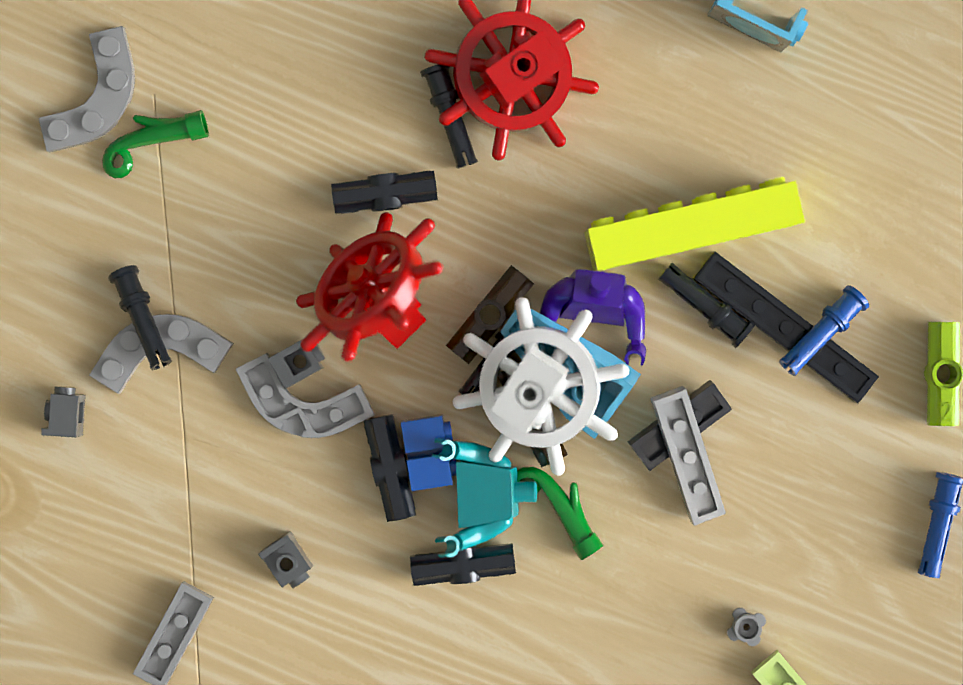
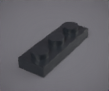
M711 380L689 395L700 433L732 410ZM655 420L627 441L649 471L669 457L658 420Z

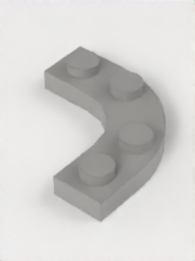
M123 26L89 34L97 65V85L93 95L83 105L72 110L39 118L47 152L51 153L92 142L107 134L119 123L118 120L132 100L135 86V69L126 31Z
M171 314L153 316L166 349H172L185 354L213 373L217 371L234 344L204 324L191 318ZM133 323L125 327L112 339L89 375L118 394L123 391L138 365L146 358Z
M268 353L236 368L258 412L274 427L290 434L305 438L327 437L342 432L375 415L360 384L331 399L317 403L306 402L291 395L284 388L268 360L270 358Z

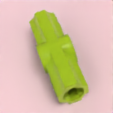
M928 322V360L924 370L925 380L927 381L928 426H959V388L963 378V370L960 366V322ZM943 364L950 369V378L945 383L939 382L936 375L938 368Z

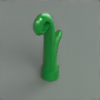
M203 111L187 113L183 117L151 118L135 115L133 117L134 122L146 127L130 132L113 141L104 151L102 166L110 177L123 178L132 171L133 159L128 151L129 149L189 138L194 141L209 137L208 125ZM119 154L123 158V165L115 168L114 160Z
M523 467L517 470V482L528 477L536 482L537 493L542 488L574 545L572 548L580 560H584L604 546L597 534L592 532L585 518L579 499L577 483L572 482L570 484L569 499L555 480L543 470L536 467Z

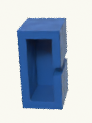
M443 414L401 421L405 454L407 453L408 458L407 466L411 491L453 485L452 476H456L457 460L452 458L449 461H443L432 457V454L438 455L443 450V444L434 442L435 438L439 437L453 441L450 421L444 422Z

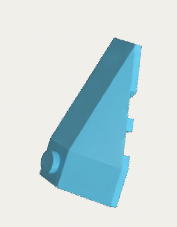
M530 308L534 327H551L567 333V328ZM516 309L500 331L505 338L520 330ZM580 337L578 340L589 351L597 368L617 364L627 365L612 353L585 338ZM538 343L539 350L549 357L552 356L557 348L550 344ZM524 345L514 349L522 360L526 355ZM568 356L563 363V366L570 370L568 374L580 372L576 363ZM627 365L629 374L626 377L600 382V397L594 415L606 423L641 375L629 365ZM584 387L568 388L563 394L581 405ZM559 409L567 420L571 421L573 419L572 416ZM587 426L582 429L594 439L598 435Z

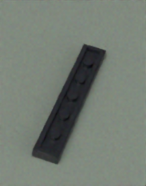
M716 251L712 253L693 278L721 301L731 304L734 311L749 322H753L755 327L788 352L814 327ZM831 339L805 364L857 404H859L879 377Z

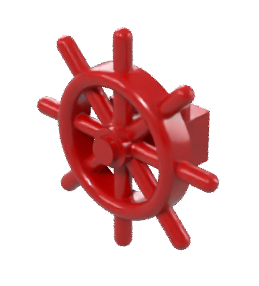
M458 0L459 7L473 28L462 39L456 53L428 49L424 55L425 60L429 63L453 67L454 84L460 100L439 115L440 124L443 126L450 125L469 112L481 123L496 129L492 157L497 161L505 158L509 131L527 130L539 124L554 146L558 148L563 147L566 144V138L552 116L564 103L569 90L591 95L596 94L599 90V85L595 81L572 77L571 58L565 44L585 29V22L579 18L575 19L557 32L543 19L529 14L531 0H517L516 11L501 12L487 18L482 16L472 0ZM501 28H513L509 53L493 31ZM481 39L493 55L487 60L472 57ZM470 71L480 72L479 76L484 84L474 89ZM539 84L553 87L544 104H542L533 90ZM493 95L500 105L499 112L488 107L483 101ZM522 97L532 113L512 116L514 102Z
M384 212L379 217L376 232L357 239L344 249L338 244L330 246L329 252L334 259L321 276L316 291L299 295L296 299V304L300 308L314 306L316 317L320 322L301 341L300 346L303 351H312L329 333H332L338 339L345 340L341 357L344 361L350 362L355 358L360 340L379 332L398 349L427 320L417 310L422 304L414 296L417 293L421 280L439 275L443 270V266L439 261L423 264L422 257L416 247L434 230L435 223L432 219H424L405 238L399 233L390 231L393 216L389 212ZM389 254L386 258L382 260L383 255ZM399 265V269L393 271ZM353 310L352 316L345 318Z

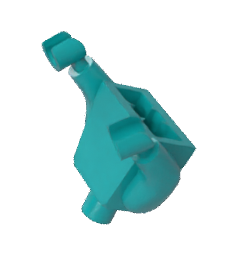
M439 437L434 439V442L443 444V450L438 455L432 454V457L443 461H449L452 458L460 460L456 462L458 528H463L452 536H439L435 539V543L446 542L447 550L444 553L438 554L439 557H453L461 550L496 537L512 525L513 518L519 513V503L537 501L536 482H517V467L511 466L510 460L505 455L499 462H492L489 459V452L492 448L485 445L466 441H449Z

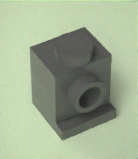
M302 340L268 358L285 389L323 369L321 361L325 359V356L319 345L312 351L305 352L301 349L300 343ZM297 355H303L306 358V365L303 368H298L294 364V359Z
M55 387L54 394H51L50 400H46L44 407V419L49 421V427L41 428V435L74 438L83 436L86 395L75 394L76 388Z
M291 531L259 553V556L264 560L281 587L290 584L293 589L310 577L307 571L312 568L313 564ZM283 558L291 559L293 568L290 570L283 569L281 560Z

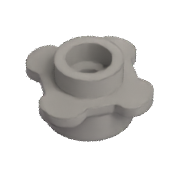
M744 608L735 609L732 613L734 618L732 627L727 630L728 637L732 641L739 639L747 642L749 646L758 645L761 640L762 626L766 623L765 617L761 613H748ZM745 624H749L748 630H744L743 626Z

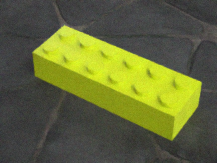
M780 177L758 184L759 189L751 191L750 185H745L726 191V197L717 199L716 193L695 197V199L691 200L692 205L683 207L682 201H676L661 205V207H658L659 213L649 215L647 209L627 213V215H624V221L614 223L613 217L592 221L590 223L591 228L587 229L584 234L593 271L606 270L805 223L796 181L786 183L785 177Z

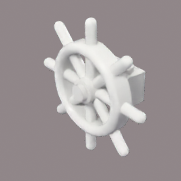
M520 297L515 302L520 326L519 331L504 338L495 347L473 333H468L464 336V344L486 360L480 375L479 392L456 396L453 399V406L456 409L483 406L487 417L501 433L489 452V459L492 462H499L513 441L529 447H546L551 471L554 475L559 476L565 471L560 444L573 438L585 426L608 441L616 439L617 430L594 415L600 397V382L624 378L629 374V368L625 364L597 368L589 351L578 341L592 320V313L589 310L580 311L567 333L551 327H534L529 301L524 297ZM538 343L550 344L557 348L552 356L549 357L539 350ZM524 345L526 355L520 364L507 356L515 348ZM568 356L573 359L580 372L568 374L570 370L563 366ZM502 369L511 375V378L506 386L497 388L498 371ZM583 386L584 392L581 405L564 395V391L568 388ZM551 403L572 416L573 419L567 424L556 428Z

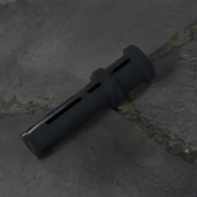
M437 64L420 71L422 77H426L432 95L430 99L431 105L434 108L438 107L441 114L460 98L448 69L450 67ZM461 116L450 125L444 126L457 169L466 167L462 152H465L469 165L478 162Z
M671 263L658 279L709 320L707 322L711 329L717 328L732 341L731 345L735 348L741 344L755 326L753 322L747 323L732 311L731 304L725 302L722 304L711 296L704 288L675 266L674 263Z
M136 265L122 267L112 272L108 277L110 283L115 284L121 298L120 308L130 315L149 361L150 369H160V363L156 354L159 356L163 367H165L172 360L168 355L147 305L150 302V296L148 292L143 290L138 279L139 269Z

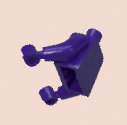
M577 269L570 277L559 280L547 290L539 312L541 315L557 322L558 317L575 320L580 311L589 310L592 313L591 322L624 326L626 322L627 338L631 339V343L626 348L625 363L629 365L630 354L635 353L641 357V366L644 364L647 350L646 346L641 343V340L645 338V305L637 290L626 283L624 275Z

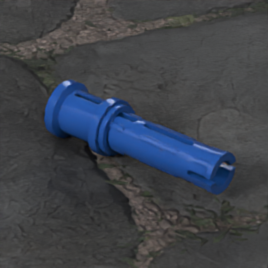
M847 285L843 289V295L832 306L827 305L823 309V318L779 360L781 366L785 370L790 367L788 373L796 376L799 370L837 332L846 331L850 327L849 322L860 311H866L869 308L868 300L856 288Z
M937 471L935 477L938 478L935 496L929 502L930 509L933 511L922 560L918 569L919 574L932 578H940L953 517L960 513L961 509L958 502L963 485V477Z

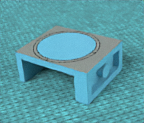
M715 0L708 14L709 17L779 52H782L789 45L793 47L796 41L799 42L808 26V22L804 21L808 10L802 7L790 18L785 30L732 5L734 0Z

